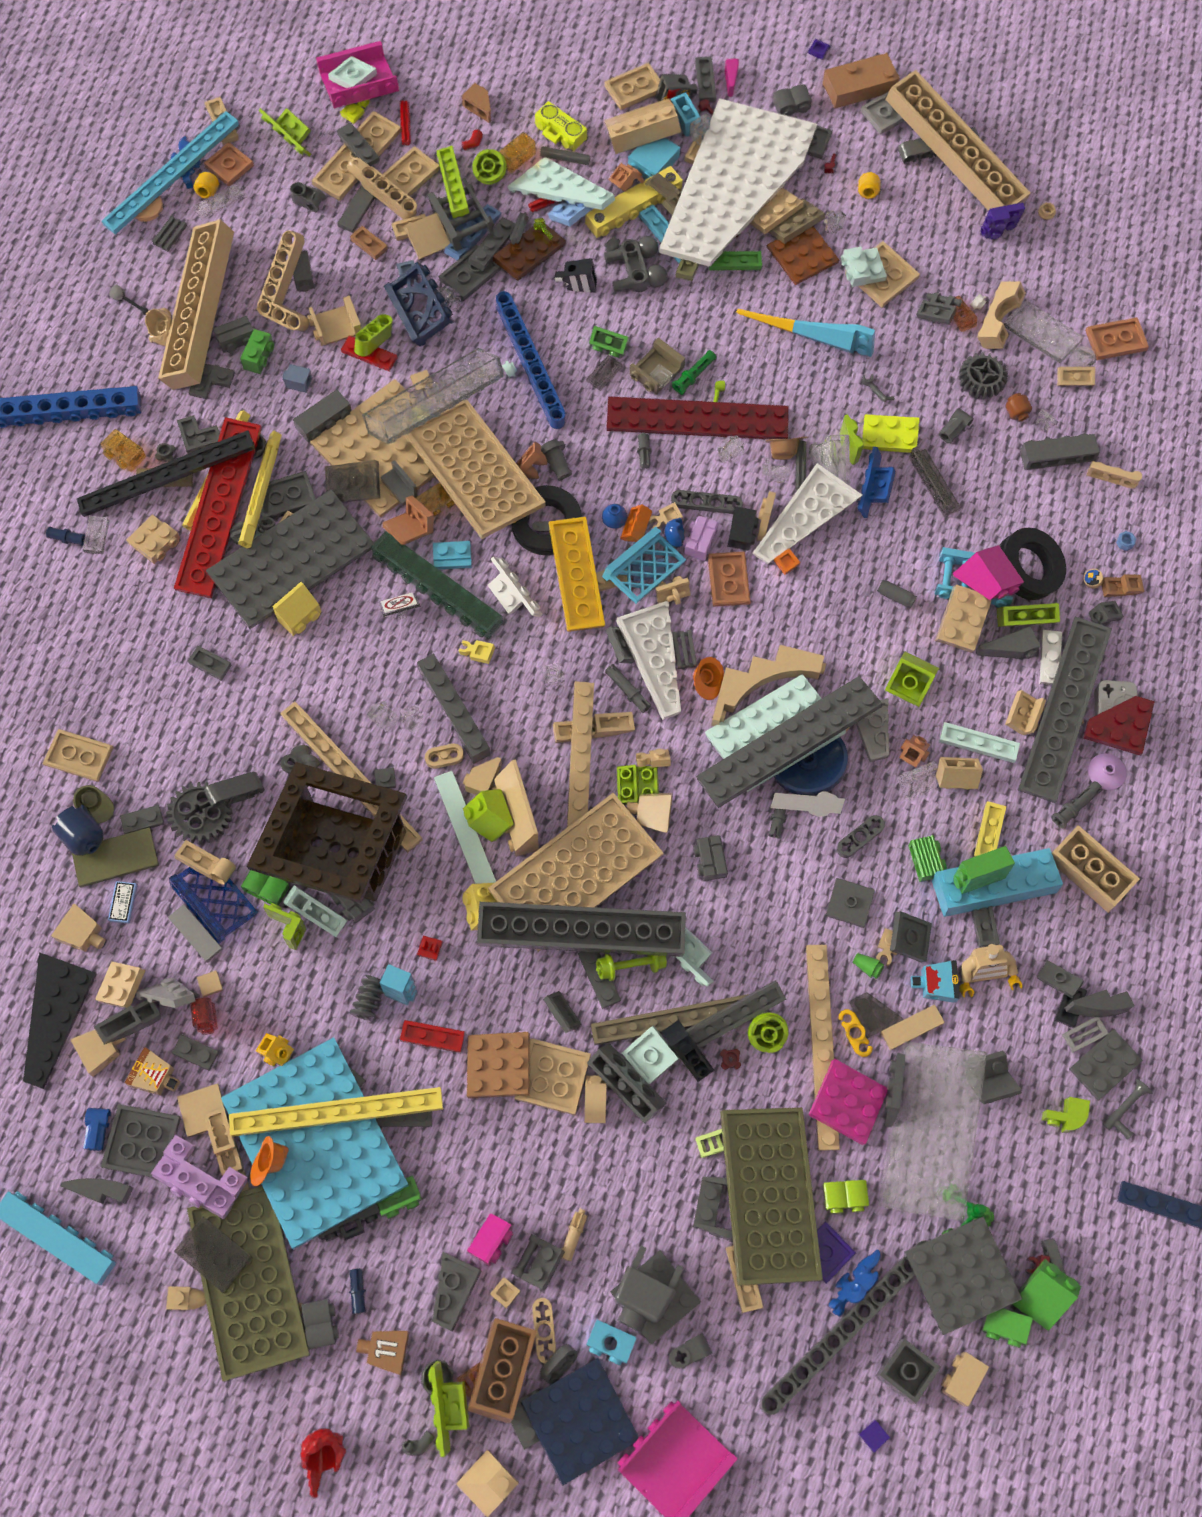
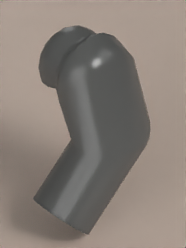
M426 1430L420 1440L404 1441L402 1450L409 1456L422 1455L435 1436Z

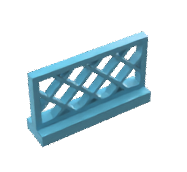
M656 526L609 564L602 575L607 582L611 580L635 604L686 561L660 535L661 530ZM659 542L664 547V551L655 550V544ZM642 555H652V561H643ZM655 555L665 556V562H656ZM668 556L675 557L678 562L668 563ZM630 565H640V572L630 571ZM643 565L652 566L653 573L643 572ZM656 566L665 567V573H656ZM627 575V582H621L617 576ZM631 576H640V583H632ZM644 577H653V584H644ZM631 587L641 588V594L636 596L631 591Z

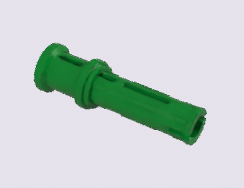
M708 350L689 370L683 371L678 380L672 382V388L680 395H683L686 389L695 383L696 378L716 359L715 353Z

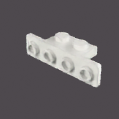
M492 557L491 560L500 571V574L488 584V587L508 614L514 613L524 604L531 615L541 617L543 614L539 610L541 609L539 604L530 598V592L527 588L521 586L519 577L508 568V562L503 558Z

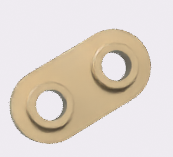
M458 744L431 748L425 753V762L428 767L433 769L458 764L463 760V749ZM453 752L458 754L455 758L451 757L450 755ZM433 757L439 758L436 762H433L431 759Z

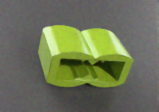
M866 1180L826 1182L822 1184L825 1210H830L831 1214L843 1213V1209H851L853 1213L864 1212V1208L869 1206Z

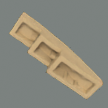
M632 712L594 714L592 719V738L608 737L635 731ZM572 721L553 723L555 743L571 741Z
M223 1107L204 1114L221 1175L223 1176L226 1170L231 1167L246 1176L235 1137L230 1136L229 1119L225 1108ZM248 1182L241 1192L250 1190Z

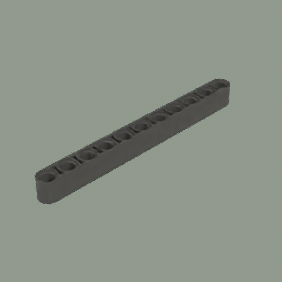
M926 1240L918 1242L913 1247L926 1242ZM906 1255L867 1292L861 1302L856 1303L760 1399L759 1404L762 1412L768 1415L778 1413L915 1276L913 1270L908 1272L904 1268V1262L908 1260ZM890 1275H894L897 1277V1287H893L890 1285ZM875 1290L882 1292V1302H877L874 1299ZM861 1305L868 1309V1315L865 1318L861 1317L858 1313V1308ZM846 1320L853 1324L851 1333H847L843 1329V1323ZM831 1335L838 1340L836 1348H831L828 1345L827 1340ZM815 1351H819L822 1354V1361L819 1364L812 1360V1354ZM800 1366L804 1367L807 1371V1376L803 1380L799 1379L796 1375V1371ZM784 1382H788L791 1385L789 1395H784L781 1392L780 1388ZM767 1398H773L776 1402V1407L772 1411H768L765 1407Z

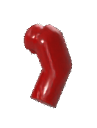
M475 129L470 140L462 142L463 149L468 150L478 147L483 138L482 131Z

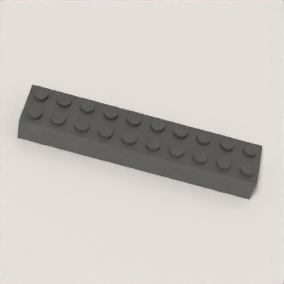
M479 902L477 945L481 947L683 957L685 953L686 912Z

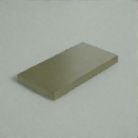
M150 827L103 840L98 850L92 854L78 856L72 853L80 888L159 866Z

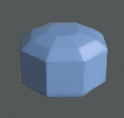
M1124 531L1119 534L1116 544L1122 550H1130L1135 545L1136 537L1133 533Z

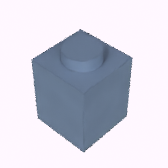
M289 364L288 369L283 373V381L286 388L307 393L312 380L311 370Z

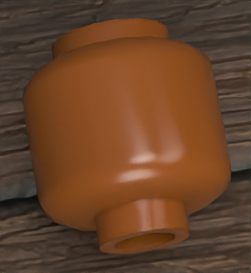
M1017 393L1010 396L1005 405L1012 420L1018 419L1019 422L1029 418L1028 414L1031 413L1032 406L1027 395Z

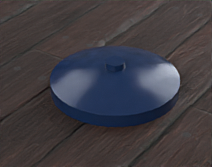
M841 737L835 739L775 775L774 779L782 788L797 795L815 796L820 792H827L833 789L843 779L847 770L848 753L845 743Z

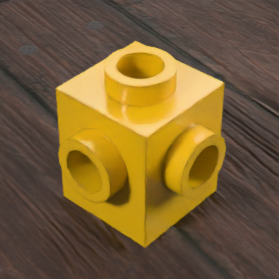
M266 1033L256 1052L265 1057L264 1062L274 1067L275 1064L283 1066V1064L287 1063L294 1048L288 1045L289 1041L280 1035L275 1037Z

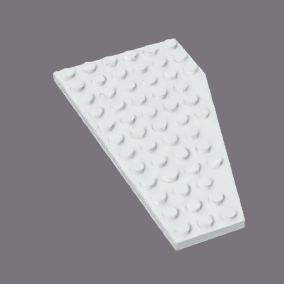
M719 98L660 245L659 253L710 267L723 253L726 246L750 224L754 216L784 187L785 182L796 170L803 166L817 124Z

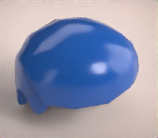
M682 518L672 519L665 526V538L671 546H683L682 541L685 539Z

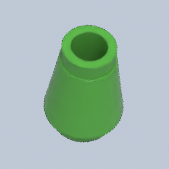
M860 953L856 954L852 962L870 978L874 977L877 979L884 968L881 960Z

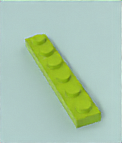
M453 146L436 150L453 218L469 214L470 211Z

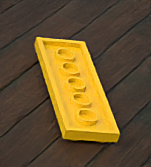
M586 517L549 521L567 632L605 627Z

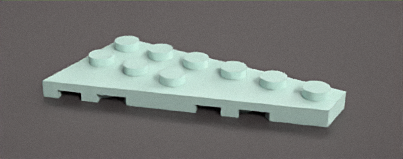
M546 157L508 185L509 191L513 193L521 191L523 195H529V193L537 194L539 198L559 202L567 200L569 204L578 202L583 203L585 207L600 210L605 209L615 201L614 194Z

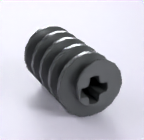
M365 975L367 978L361 980L364 986L358 988L362 994H356L355 998L358 1001H354L352 1004L356 1009H351L350 1014L370 1021L369 1017H376L372 1009H379L374 1003L382 1001L377 995L384 994V992L380 989L381 979Z

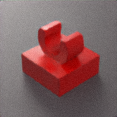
M423 935L417 956L437 961L443 941Z

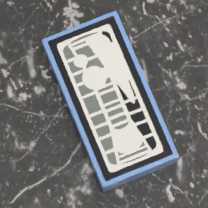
M116 881L108 917L109 922L130 923L137 889L136 883Z

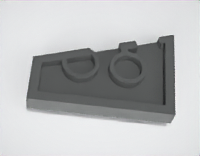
M897 1053L895 1060H891L889 1067L892 1078H889L887 1085L889 1096H887L885 1109L887 1110L884 1126L890 1128L893 1127L900 1110L906 1054Z
M442 1251L441 1271H439V1285L435 1298L432 1322L453 1332L481 1274V1270Z

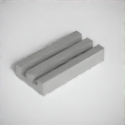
M1094 1017L1065 1032L1062 1036L1071 1048V1052L1074 1053L1109 1033L1100 1018ZM1095 1022L1098 1026L1073 1039L1070 1038V1035ZM1099 1029L1101 1030L1102 1033L1094 1036L1093 1038L1077 1046L1074 1045V1042L1098 1031Z

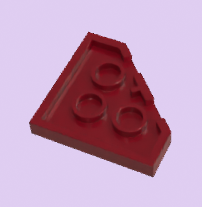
M1134 696L1090 718L1087 722L1083 739L1141 756L1155 701Z

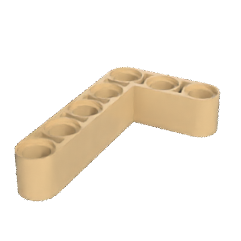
M288 230L281 237L257 304V311L262 316L288 329L305 331L309 327L308 318L282 305L305 242L301 233Z

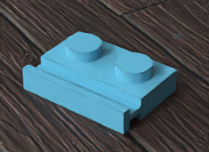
M470 541L433 543L434 570L472 568Z

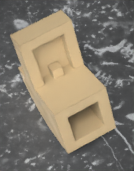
M585 1075V1123H606V1083L598 1075Z

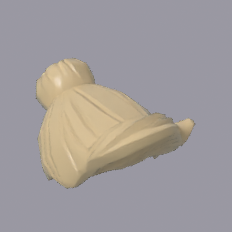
M151 309L146 313L145 324L150 334L149 341L151 343L155 342L166 346L172 316L168 309Z

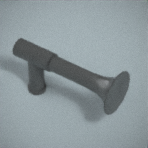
M1135 1079L1136 1087L1132 1094L1103 1123V1126L1109 1131L1113 1126L1116 1127L1126 1139H1129L1133 1132L1119 1120L1138 1098L1144 1094H1153L1151 1089L1139 1079Z

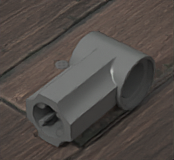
M958 408L952 414L949 422L939 432V436L943 441L951 444L962 431H965L967 425H971L974 418Z

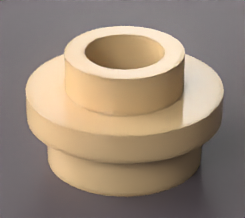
M1044 203L1038 209L1039 216L1045 220L1052 219L1056 214L1055 206L1052 203Z

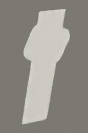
M825 791L820 792L817 796L775 793L771 808L808 811L812 815L822 817L828 816L829 813L841 814L845 799L838 798L836 795Z

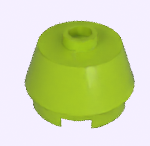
M482 150L473 161V174L483 184H495L506 173V160L496 150Z
M770 1012L756 1016L748 1028V1038L751 1045L759 1051L768 1053L780 1050L785 1044L789 1033L786 1021L780 1015Z

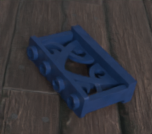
M417 261L412 268L393 282L385 284L384 288L411 340L421 347L426 344L425 341L440 330L454 323V320L451 317L453 315L452 311L444 304L446 301L444 296L436 289L438 288L437 283L429 275L431 274L429 268ZM421 275L422 281L418 283V279L416 278L414 281V286H412V280L416 276ZM414 294L428 296L424 314L420 311H409L414 303ZM408 295H410V300H409V302H408V303H405V302H404L405 299H406V298H409ZM437 311H440L441 318L436 322H431L430 318L437 319L438 317L435 314ZM417 315L422 317L421 319L418 318L416 322L414 321V318Z

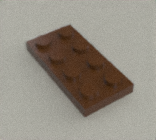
M539 221L522 234L518 244L509 243L493 255L492 261L519 281L559 251L566 244V240L543 221Z

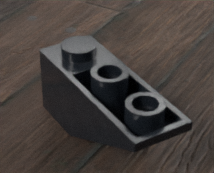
M679 1020L662 1031L673 1050L697 1082L715 1071Z

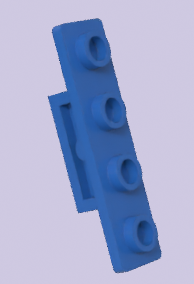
M873 447L872 453L869 455V466L865 471L866 479L861 488L862 497L857 505L858 511H860L863 518H868L871 503H889L896 473L894 467H880L882 455L878 447Z

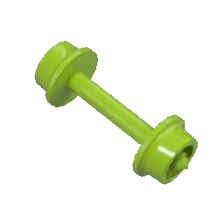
M605 954L604 957L597 959L596 970L600 979H609V981L615 979V970L650 964L651 971L657 973L659 969L666 968L667 957L647 955L646 957L613 962L612 956Z

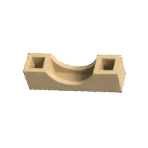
M1021 281L1001 282L996 290L993 302L990 304L987 316L984 318V323L978 332V340L983 348L1003 349L1008 332L1001 321L1008 312L1021 306L1026 294Z

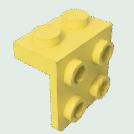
M494 883L471 884L463 893L462 901L466 906V918L470 924L471 931L478 930L479 902H497L488 891V888Z

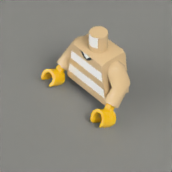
M990 944L987 947L974 949L961 966V981L963 982L959 986L961 995L965 998V992L968 991L970 997H973L974 990L969 985V982L1008 977V975L1010 976L1008 983L1011 990H1014L1013 984L1018 983L1020 989H1022V982L1016 975L1018 970L1014 956L1008 951H1004L1002 945Z

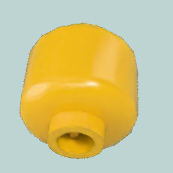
M210 172L200 173L194 182L195 192L205 199L212 198L219 188L217 177Z
M867 172L860 176L858 180L860 196L872 199L879 194L881 185L879 176L873 172Z

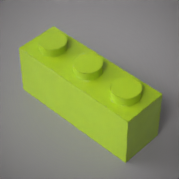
M1059 603L996 608L998 627L1060 622Z

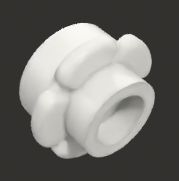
M979 294L970 305L974 308L973 310L976 308L980 310L984 306L986 296L983 297Z

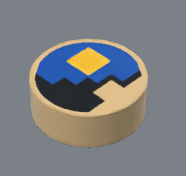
M1090 569L1084 574V582L1087 587L1095 589L1102 585L1104 578L1100 570Z

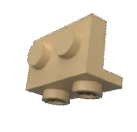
M1023 690L1017 691L1005 725L1022 735L1034 733L1038 728V722L1044 711L1046 699H1035Z

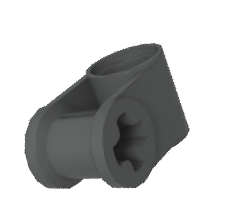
M295 182L290 187L293 203L310 211L318 212L321 201L325 199V194L321 190L301 182Z
M703 1333L673 1349L669 1355V1361L673 1367L683 1368L712 1354V1351ZM677 1351L679 1354L685 1355V1358L682 1359L683 1364L680 1361H675Z

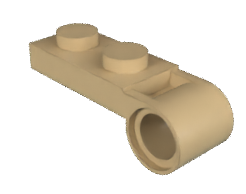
M185 840L174 855L178 861L222 885H225L236 869V866L226 858L219 859Z

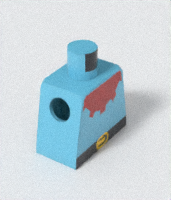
M957 960L926 965L921 970L922 976H911V988H923V998L953 1003L960 999Z

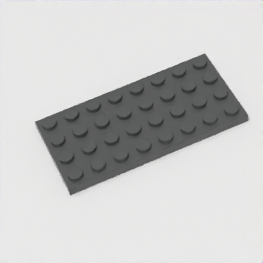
M329 490L253 539L251 548L242 546L208 568L206 572L249 629H252L275 614L272 606L300 582L308 590H311L375 548V544L335 493Z

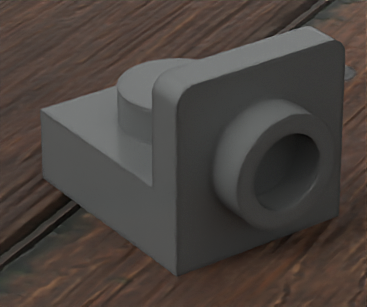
M1116 601L1099 603L1089 612L1092 621L1100 625H1104L1106 622L1118 621L1124 617Z

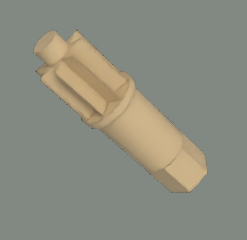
M579 1209V1212L575 1211L562 1247V1250L565 1251L562 1258L572 1261L588 1217L584 1215L586 1210Z

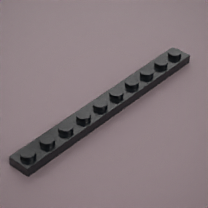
M247 430L78 497L76 499L80 513L83 517H86L255 450L251 433Z

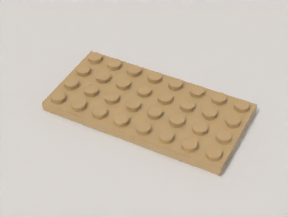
M467 398L404 429V435L481 539L545 507L546 502Z
M612 793L492 884L488 891L498 903L596 908L663 856L664 853L618 797Z

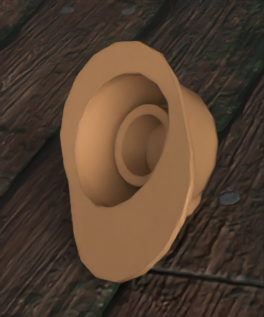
M809 437L769 439L765 442L770 443L773 459L787 460L794 457L797 453L799 440Z

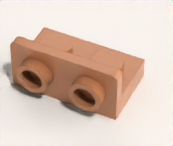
M623 163L619 164L608 179L624 192L633 185L635 179L642 184L644 183V180L641 178L642 174L637 169L633 168L630 164L626 166Z

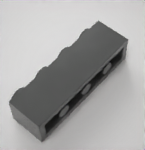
M1086 433L1072 437L1046 438L1040 441L1029 440L1024 442L1020 449L1024 470L1096 461L1100 453L1095 434Z

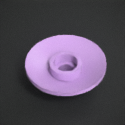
M1099 754L1088 765L1090 780L1098 782L1104 790L1117 789L1125 782L1127 775L1125 765L1118 757L1112 754ZM1106 767H1110L1112 772H1108Z

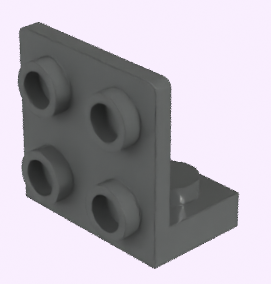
M1004 1051L964 1061L967 1083L982 1104L993 1103L994 1101L1010 1098L1022 1093L1021 1088L1008 1072L1007 1055Z

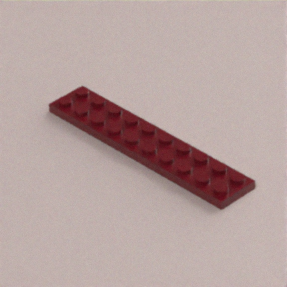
M608 396L606 431L752 439H788L789 406Z

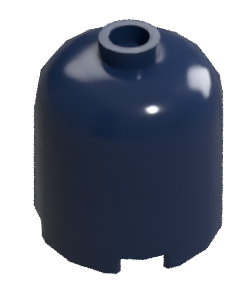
M81 805L79 808L71 806L57 816V823L52 825L55 835L74 855L85 856L96 852L104 838L102 828L84 805Z

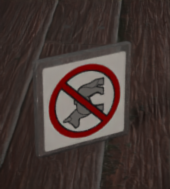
M415 591L378 601L383 617L398 613L400 620L407 618L405 611L421 607Z

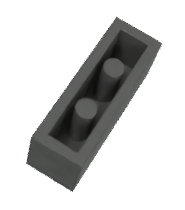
M336 389L293 419L295 428L309 443L320 436L323 431L336 425L338 420H343L350 415V411H352L351 405Z

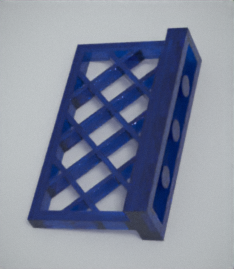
M188 867L178 875L175 873L169 877L172 889L218 944L258 913L230 878L224 887L213 886L212 879L210 885L198 884L200 875H205L191 867ZM188 874L197 875L195 884L186 883L183 878ZM197 889H208V899L199 898L196 895ZM212 890L223 891L222 900L210 899ZM226 891L235 892L237 894V901H226ZM209 904H221L220 913L210 912ZM224 905L236 906L234 915L223 914ZM238 906H246L251 911L246 916L237 915ZM222 918L233 919V925L225 930L221 925Z

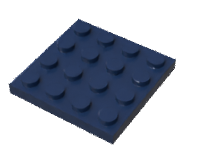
M598 1358L520 1402L562 1486L633 1445L639 1438Z

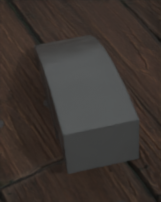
M1106 989L1072 1001L1065 1007V1010L1069 1013L1088 1017H1108L1126 1013L1135 1005L1127 991L1110 997Z
M145 1000L134 1007L131 1005L94 1026V1029L105 1045L156 1023L161 1019V1014L154 1002L151 1003Z
M95 1178L74 1179L61 1182L60 1187L101 1204L104 1203L107 1196L126 1204L134 1189L117 1181Z

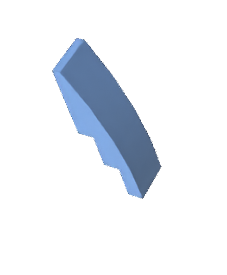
M487 204L483 207L487 217L491 216L494 223L501 216L502 212ZM481 217L467 222V226L462 230L482 222ZM487 228L462 238V241H460L462 249L455 251L450 243L445 247V254L455 260L460 259L488 232Z

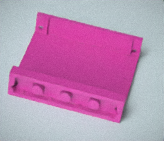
M381 41L316 58L318 71L333 108L399 91L397 76H393L384 56ZM351 56L376 68L377 74L367 83L350 88H345L329 80L328 74Z
M677 1400L675 1403L669 1402L663 1409L665 1415L660 1421L656 1418L649 1425L648 1429L650 1432L645 1438L642 1435L632 1445L635 1450L630 1455L627 1453L623 1455L618 1461L620 1467L617 1469L664 1517H689L737 1460Z

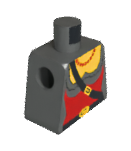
M662 74L655 97L657 102L668 98L671 101V98L685 92L688 97L689 95L697 94L698 89L696 84L689 83L686 75Z

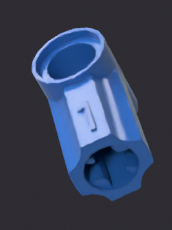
M87 1109L85 1115V1126L87 1128L83 1149L103 1151L106 1128L110 1125L108 1123L109 1116H111L110 1109Z

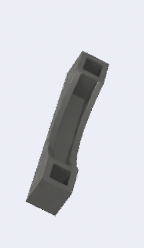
M433 653L418 661V671L445 711L472 763L475 764L490 756V747L435 654Z

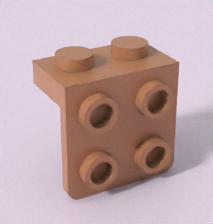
M411 495L406 498V513L384 521L383 528L400 544L405 545L433 533L434 515Z

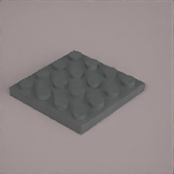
M983 1216L904 1251L942 1335L1022 1300Z

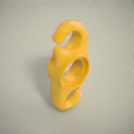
M849 1009L842 1010L838 1016L839 1020H843L846 1014H849L852 1018L848 1023L844 1021L841 1023L845 1028L846 1037L852 1048L861 1057L869 1056L873 1050L872 1046H868L865 1052L859 1049L861 1044L868 1045L869 1040L865 1036V1029L857 1015ZM858 1028L861 1031L860 1038L855 1039L851 1037L850 1029Z

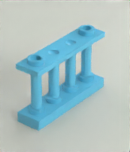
M942 548L939 561L945 564L943 584L937 585L934 595H939L943 599L950 597L954 587L950 586L953 565H963L975 554L974 552ZM962 582L961 586L969 588L968 585ZM1013 597L992 599L991 604L997 608L1010 606Z

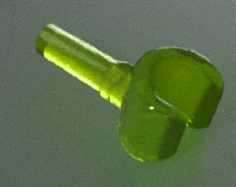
M543 218L534 219V229H542L550 240L553 239V236L545 227V220Z

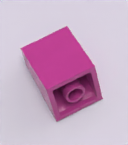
M999 545L976 552L953 573L957 579L989 600L995 598L1002 599L1008 594L1011 596L1020 590L1018 587L1024 583Z

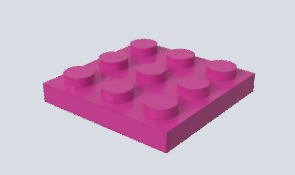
M833 1059L809 1112V1116L857 1143L865 1145L888 1092L887 1087L837 1059Z

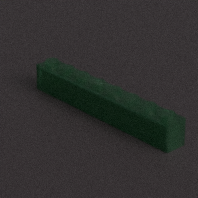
M387 531L371 546L372 556L377 562H384L392 573H399L406 583L414 584L418 592L423 595L426 593L430 596L433 603L444 606L448 614L459 617L460 622L464 626L474 628V632L479 637L489 639L503 624L502 615L406 545L400 544Z

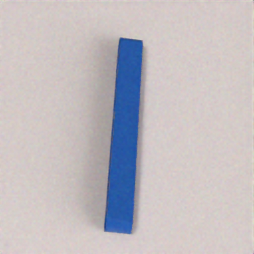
M501 291L496 295V308L550 426L554 429H561L565 425V410L511 294L507 291Z

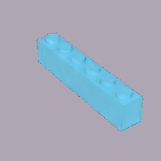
M8 1191L0 1202V1220L95 1284H103L117 1263L112 1260L113 1254L105 1249L100 1252L94 1248L96 1246L95 1242L87 1237L82 1240L77 1236L79 1234L77 1230L71 1226L64 1228L60 1225L62 1220L52 1214L48 1217L43 1213L44 1208L36 1203L30 1205L26 1202L27 1197L17 1191L14 1194Z

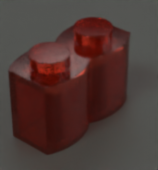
M208 997L195 999V1002L190 1003L193 1027L198 1032H201L202 1035L213 1034L214 1030L218 1029L215 1003L211 1002V999Z

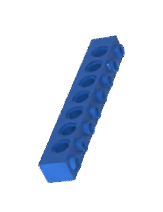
M137 386L0 398V428H5L9 425L24 426L31 423L41 425L44 422L61 423L64 420L80 421L86 418L97 420L99 417L116 418L119 415L135 416L136 414H141V394Z

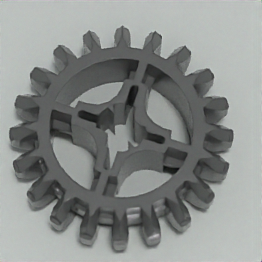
M984 352L980 356L977 353L973 357L969 356L962 363V367L959 370L960 386H964V391L970 390L969 396L975 393L976 398L982 395L983 400L986 396L990 399L993 395L997 396L1003 391L1007 383L1008 372H1006V366H1002L1003 360L997 361V356L993 358L991 353L985 356Z

